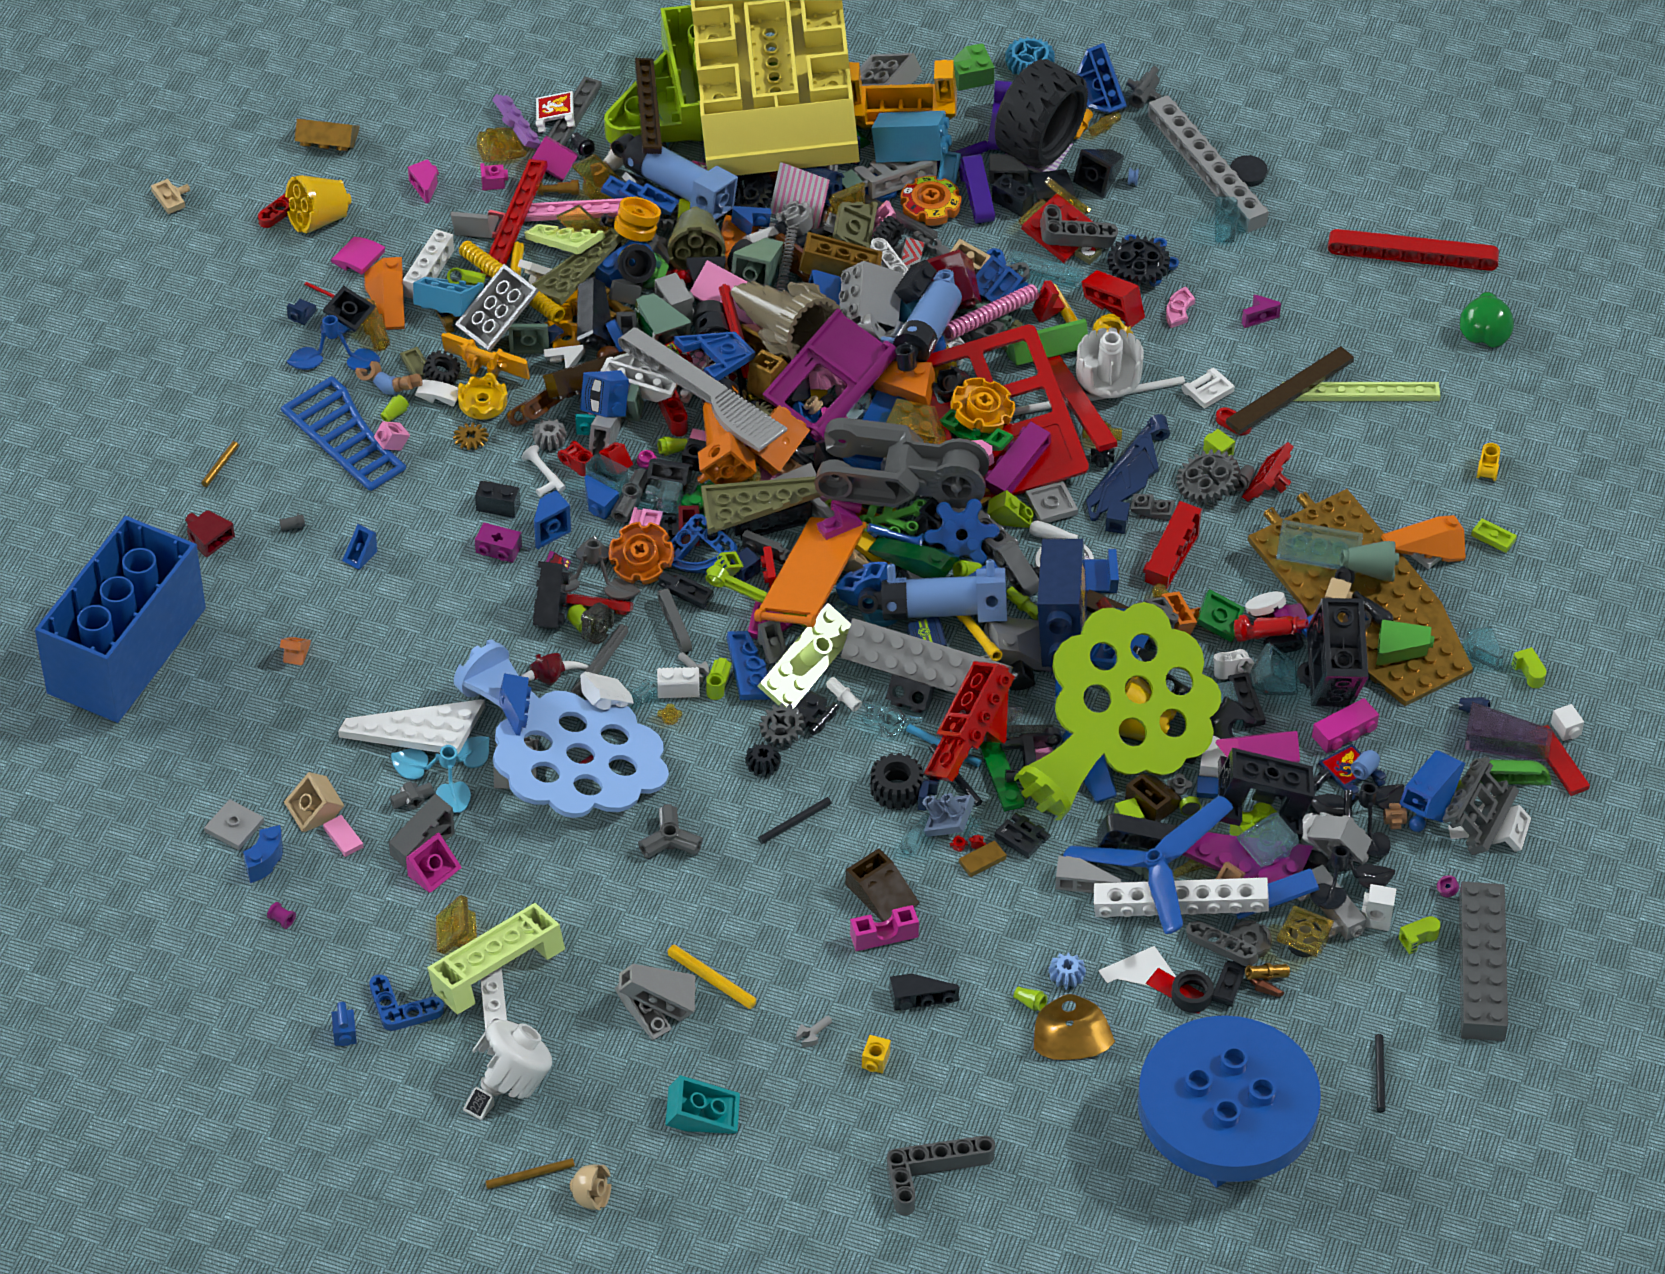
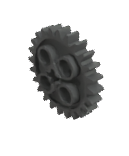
M1211 449L1209 454L1202 451L1201 456L1195 454V459L1188 458L1189 463H1182L1184 469H1178L1179 475H1176V484L1184 499H1189L1190 503L1195 500L1197 505L1204 501V504L1207 505L1209 500L1214 504L1215 499L1218 498L1222 501L1223 495L1230 496L1228 491H1235L1234 485H1239L1238 480L1241 479V470L1233 455L1228 456L1227 452L1221 454L1220 450L1213 453Z

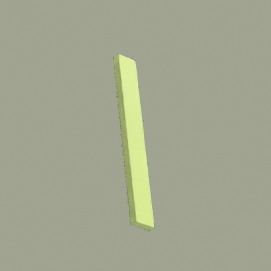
M1321 382L1293 401H1440L1441 396L1439 382Z

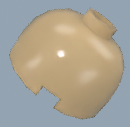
M586 1165L577 1171L570 1182V1190L575 1201L586 1209L601 1210L600 1207H605L608 1203L611 1184H607V1177H611L605 1165Z

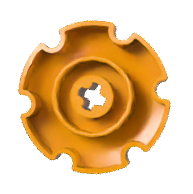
M970 378L963 381L962 387L957 386L951 399V409L956 411L955 418L968 429L978 428L981 433H993L997 428L1002 430L1004 424L1008 425L1011 422L1015 411V402L1009 400L1011 393L998 382L993 381L989 383L985 378Z

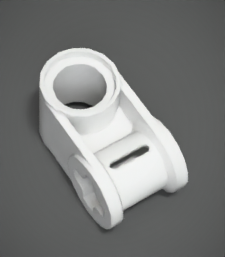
M1243 649L1220 652L1214 655V676L1218 679H1228L1229 675L1245 672L1250 674L1255 668L1254 661L1249 658L1248 653Z

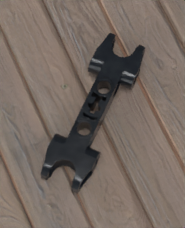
M1137 645L1132 649L1141 657L1143 662L1153 660L1156 655L1155 652L1148 651ZM1167 673L1166 685L1169 681L1174 683L1172 693L1176 695L1189 693L1191 689L1189 685ZM1225 696L1218 711L1210 717L1214 731L1213 736L1219 739L1234 738L1232 728L1237 720L1243 719L1251 724H1256L1258 719L1243 705Z

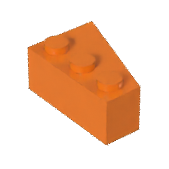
M893 361L874 382L873 386L875 390L895 397H903L909 402L922 404L925 408L929 409L935 372L930 362H917V367L914 370L901 371L897 367V361Z

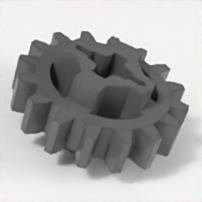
M783 703L780 704L779 708L772 705V711L766 709L767 716H761L762 722L759 723L760 732L767 743L772 742L774 747L777 743H780L781 748L784 747L785 743L791 746L793 739L798 742L799 738L797 735H803L802 728H805L804 717L799 712V709L797 707L793 709L791 704L786 708Z

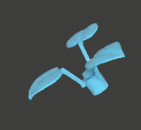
M486 736L467 738L459 754H457L458 752L454 746L445 745L441 748L440 754H436V757L429 764L428 756L424 751L412 748L391 753V760L395 770L402 777L409 780L421 779L424 776V770H429L439 760L440 765L448 769L449 784L440 785L436 790V794L453 808V813H461L469 805L471 793L469 787L464 782L453 783L452 767L456 764V760L457 762L463 761V764L469 768H478L484 765L489 756L490 739Z

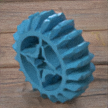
M1035 36L1032 39L1026 37V39L1019 38L1018 41L1014 40L1012 44H1009L1005 52V62L1008 70L1012 71V74L1019 75L1023 69L1039 59H1048L1055 62L1052 46L1048 45L1047 41L1043 42L1042 38L1039 40L1035 39Z

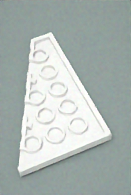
M480 699L346 718L338 731L339 737L439 753L443 746L452 745L456 748L457 754H459L485 708V700Z

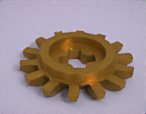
M472 422L471 427H469L465 423V428L458 426L459 430L454 431L456 435L453 436V440L458 439L455 444L461 443V449L465 446L467 450L473 447L477 450V446H484L482 441L488 442V439L485 437H489V433H486V428H481V424L474 427L475 423ZM468 433H469V434H473V433H474V437H475V438H472V437L467 438V434H468Z

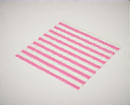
M780 162L770 206L771 213L775 215L776 213H781L784 210L783 206L790 202L798 201L801 204L806 201L808 206L812 208V228H819L830 180Z

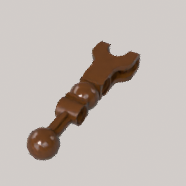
M604 346L597 352L596 359L619 351L616 347ZM543 389L511 409L507 413L508 422L513 427L523 425L540 417L563 399L557 400V397L549 398L547 389ZM573 392L568 393V395H569L568 398H571V397L574 396V395H573ZM516 411L521 412L523 415L520 421H517L514 417Z

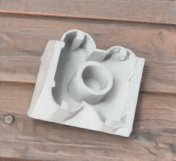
M586 671L580 675L582 694L593 706L606 710L610 709L611 705L626 707L634 703L632 695L618 679Z

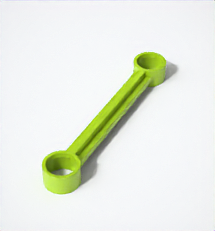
M712 565L705 577L706 581L715 587L721 588L725 586L760 603L764 601L768 594L761 589L730 576L727 570L717 565ZM784 613V614H788V615L807 616V615H800V614Z

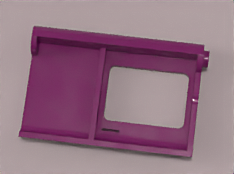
M837 308L766 389L763 396L773 406L777 407L780 405L791 412L792 416L802 420L806 427L810 429V436L816 441L824 440L826 425L831 420L844 418L896 358V347L888 341L880 342ZM817 365H822L845 382L847 387L816 423H811L789 407L785 401Z

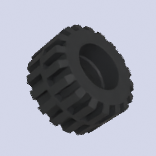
M890 753L887 757L884 755L880 757V760H876L871 768L870 779L871 795L874 796V800L879 802L880 806H887V809L891 810L892 808L901 810L902 807L907 809L910 808V804L914 806L917 803L924 779L921 764H918L915 758L911 759L910 755L906 754L903 756L902 753H897V755ZM891 780H902V781H904V782H902V783H893V782H890V781H891Z

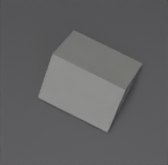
M451 212L455 235L492 238V233L499 220V216Z

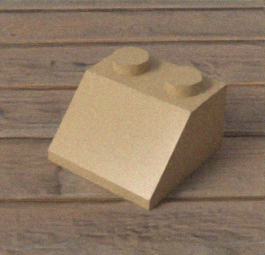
M311 772L307 773L284 801L302 832L309 831L334 819L344 807L343 802L327 776Z

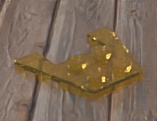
M896 399L886 423L907 425L923 440L933 442V444L940 445L947 441L935 406Z

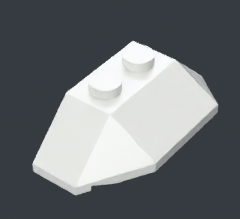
M628 353L614 358H607L601 371L621 370L629 379L628 391L631 384L639 385L642 398L653 402H659L672 397L678 385Z

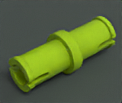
M1013 586L1006 591L1007 598L1017 605V609L1026 612L1037 621L1038 608L1031 602V598L1022 595Z

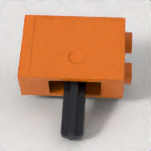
M780 405L777 406L769 416L787 427L788 430L760 452L748 445L746 447L755 454V462L772 476L781 471L790 457L802 466L812 463L814 468V461L798 449V446L810 429L806 427L802 420L792 416L787 408Z

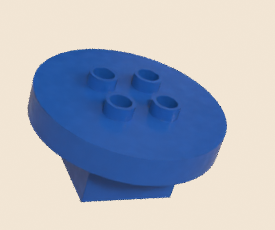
M1238 1016L1204 1017L1176 1027L1163 1036L1151 1049L1141 1070L1138 1090V1113L1146 1135L1165 1158L1187 1172L1209 1179L1217 1188L1226 1182L1250 1181L1272 1175L1290 1165L1303 1153L1310 1143L1317 1125L1321 1099L1320 1083L1315 1068L1306 1053L1290 1037L1276 1028L1260 1021Z

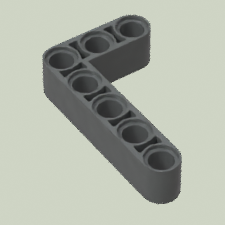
M977 1136L890 1150L887 1154L886 1171L896 1212L902 1216H907L915 1210V1189L912 1176L990 1164L995 1158L994 1139L990 1136Z

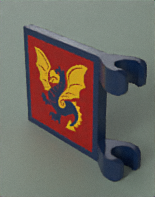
M1353 744L1318 762L1322 769L1330 771V777L1344 791H1353L1352 800L1355 794L1359 792V788L1354 784L1362 781V779L1356 778L1351 771V764L1361 755V752ZM1376 768L1370 776L1375 784L1380 787L1386 784L1383 780L1386 778V774Z

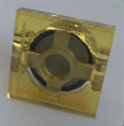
M1294 905L1276 941L1288 945V949L1296 956L1310 957L1313 955L1317 957L1318 953L1322 954L1323 948L1326 947L1334 921Z

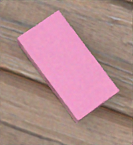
M342 815L323 824V829L345 857L364 848L363 842Z

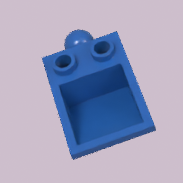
M1436 750L1406 784L1399 804L1416 813L1409 820V827L1412 831L1420 832L1425 828L1426 821L1424 817L1444 822L1442 819L1446 813L1445 810L1452 801L1466 764L1465 762Z

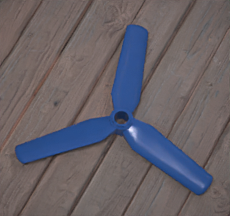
M1217 796L1166 835L1154 849H1150L1147 852L1129 849L1069 846L1063 856L1081 858L1087 862L1126 867H1147L1149 871L1148 885L1165 934H1172L1183 926V920L1173 873L1168 867V863L1184 854L1233 809V806L1225 797Z

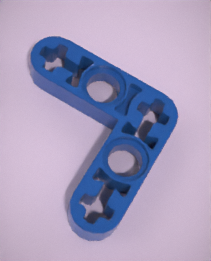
M380 974L370 979V992L382 1025L386 1030L395 1031L438 1019L444 1014V1003L439 997H429L398 1006L389 979L386 976ZM376 984L383 986V992L380 993L379 987ZM384 999H388L392 1002L388 1006H382L380 1004V1002ZM412 1010L419 1012L416 1017H409L407 1015Z

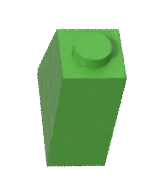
M1382 620L1379 630L1376 665L1427 656L1428 649L1433 648L1434 636L1431 635L1432 627Z

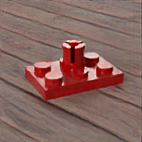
M1287 442L1266 457L1242 496L1247 502L1254 497L1257 499L1265 489L1268 491L1272 486L1279 493L1287 489L1285 486H1289L1291 481L1281 472L1283 471L1282 465L1291 458L1290 452L1294 447Z

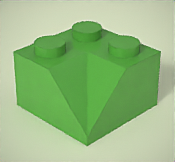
M983 43L966 46L952 59L954 61L955 80L958 91L994 84L995 67Z

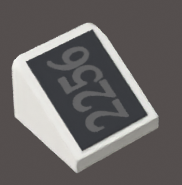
M475 1087L463 1111L482 1121L494 1106V1097L484 1090Z

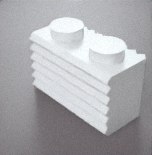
M663 667L662 669H657L658 698L700 697L698 667Z

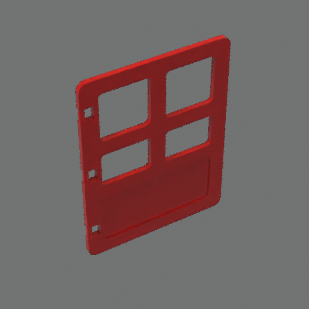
M1030 324L934 352L927 360V362L932 363L934 368L968 358L976 377L985 378L987 382L991 383L993 379L983 354L1017 342H1026L1038 374L1003 386L1011 393L1010 398L1043 389L1052 411L1014 424H1004L1002 430L1012 434L1014 438L1002 451H992L994 463L989 466L988 471L995 468L999 457L1005 455L1010 443L1016 441L1021 429L1024 426L1027 427L1030 421L1051 433V443L1015 488L1012 495L1083 475L1089 469L1088 461L1035 326ZM933 389L930 408H925L923 405L922 407L935 442L940 445L952 439L949 430L939 421L951 409V401L940 404ZM944 429L946 436L939 438L937 430ZM991 493V495H984L983 498H984V497H991V498H993V497H995L996 495L993 494V493Z

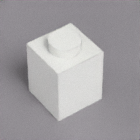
M1570 704L1553 710L1551 724L1561 739L1565 741L1575 739L1582 734L1584 721L1574 706Z

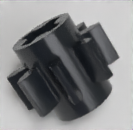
M1091 448V462H1095L1097 467L1104 468L1108 467L1109 462L1114 463V448L1100 452L1097 448Z

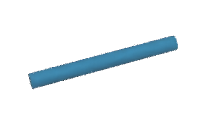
M912 724L907 726V732L930 744L938 746L941 739ZM969 753L964 760L976 767H979L982 760Z

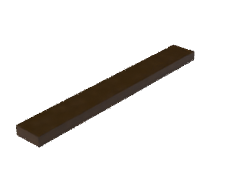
M635 58L642 153L662 154L654 59Z
M1342 346L1338 347L1228 417L1226 424L1240 435L1354 362V356Z

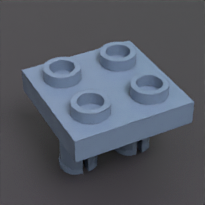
M946 793L941 799H936L933 795L925 797L922 803L930 813L924 829L927 837L964 832L975 802L973 796L953 797L952 793Z

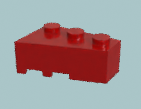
M1098 270L1081 281L1084 297L1100 309L1106 308L1115 316L1120 317L1126 323L1125 326H1131L1132 328L1145 318L1138 285Z

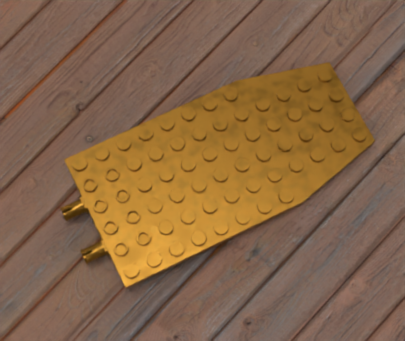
M1348 489L1318 503H1315L1307 492L1300 493L1296 500L1304 508L1303 510L1282 519L1276 510L1270 507V509L1268 508L1264 512L1263 516L1271 525L1248 535L1247 541L1297 603L1302 604L1308 616L1315 613L1321 599L1325 598L1331 578H1335L1336 571L1341 567H1345L1340 565L1341 550L1383 542L1381 536L1385 533ZM1399 553V564L1394 567L1395 578L1393 582L1382 581L1354 571L1355 581L1351 585L1350 592L1358 591L1366 598L1387 609L1393 615L1395 622L1432 627L1431 635L1434 636L1433 648L1428 649L1427 656L1376 665L1380 625L1364 610L1368 675L1374 683L1381 684L1388 694L1402 705L1407 706L1471 674L1473 667L1442 602L1405 557ZM1345 613L1337 615L1339 621L1343 622Z

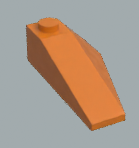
M1454 515L1438 516L1382 534L1381 536L1383 541L1395 542L1396 553L1407 555L1419 553L1424 554V557L1429 559L1432 556L1441 557V560L1445 562L1464 561L1466 558L1464 528Z

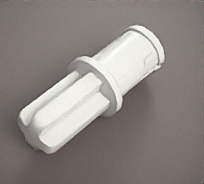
M834 677L826 682L827 688L837 696V700L844 702L852 712L857 711L861 707L862 701L850 692L849 687L845 688Z

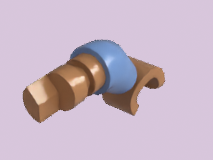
M371 361L369 364L371 366V373L369 375L364 368H356L355 370L359 379L373 381L387 395H396L403 390H412L414 387H419L423 384L420 374L403 376L402 378L389 376L381 371V366L377 361Z

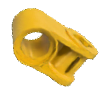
M1486 443L1483 446L1476 478L1485 477L1496 481L1500 457V447L1497 444Z

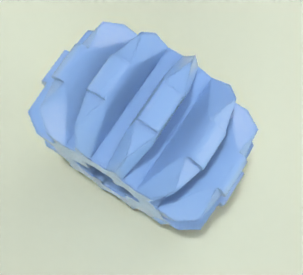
M1069 952L1066 956L1059 953L1058 958H1053L1051 961L1049 975L1051 982H1056L1057 987L1063 985L1065 990L1068 986L1075 989L1077 984H1082L1083 978L1086 975V969L1083 960H1079L1078 955L1072 957Z

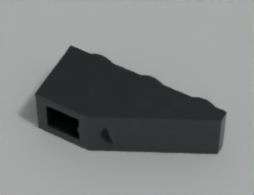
M915 974L890 977L889 990L894 1011L922 1006L929 1007L942 1003L950 1004L959 1001V985Z

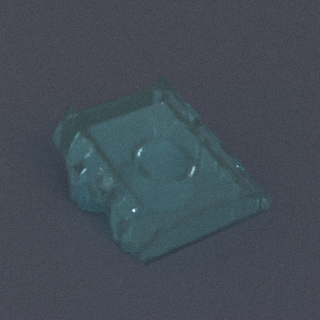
M1279 812L1272 813L1237 836V840L1260 867L1273 864L1274 859L1277 857H1288L1292 848L1299 844L1298 835L1279 816Z

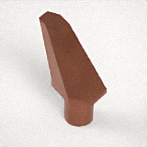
M1250 979V983L1255 986V990L1277 997L1284 995V991L1267 980Z

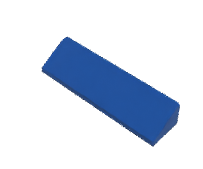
M1307 869L1269 883V908L1318 891L1319 886L1312 870ZM1255 912L1236 913L1238 919L1255 914Z

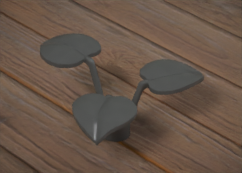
M595 535L586 540L576 550V557L581 562L576 574L573 575L571 573L570 584L566 585L565 592L574 591L580 586L577 578L586 561L588 564L600 562L604 580L607 584L604 588V593L608 597L615 600H625L640 594V590L634 584L617 578L612 580V582L609 581L603 562L609 558V549Z

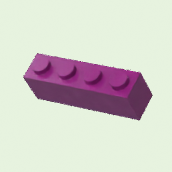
M1031 421L1027 427L1024 426L1016 441H1012L1008 446L1005 455L999 457L995 468L986 474L984 479L986 488L996 496L1006 490L1012 494L1050 445L1051 433Z

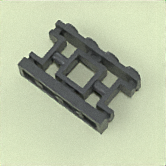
M1489 757L1477 758L1470 763V768L1462 778V783L1454 793V798L1446 808V813L1442 819L1445 823L1451 822L1450 826L1452 828L1461 826L1469 834L1465 843L1469 846L1467 850L1472 855L1489 850L1519 792L1514 785L1508 787L1506 780L1497 782L1491 776L1490 771L1493 765L1489 763ZM1476 797L1485 805L1482 812L1474 804Z

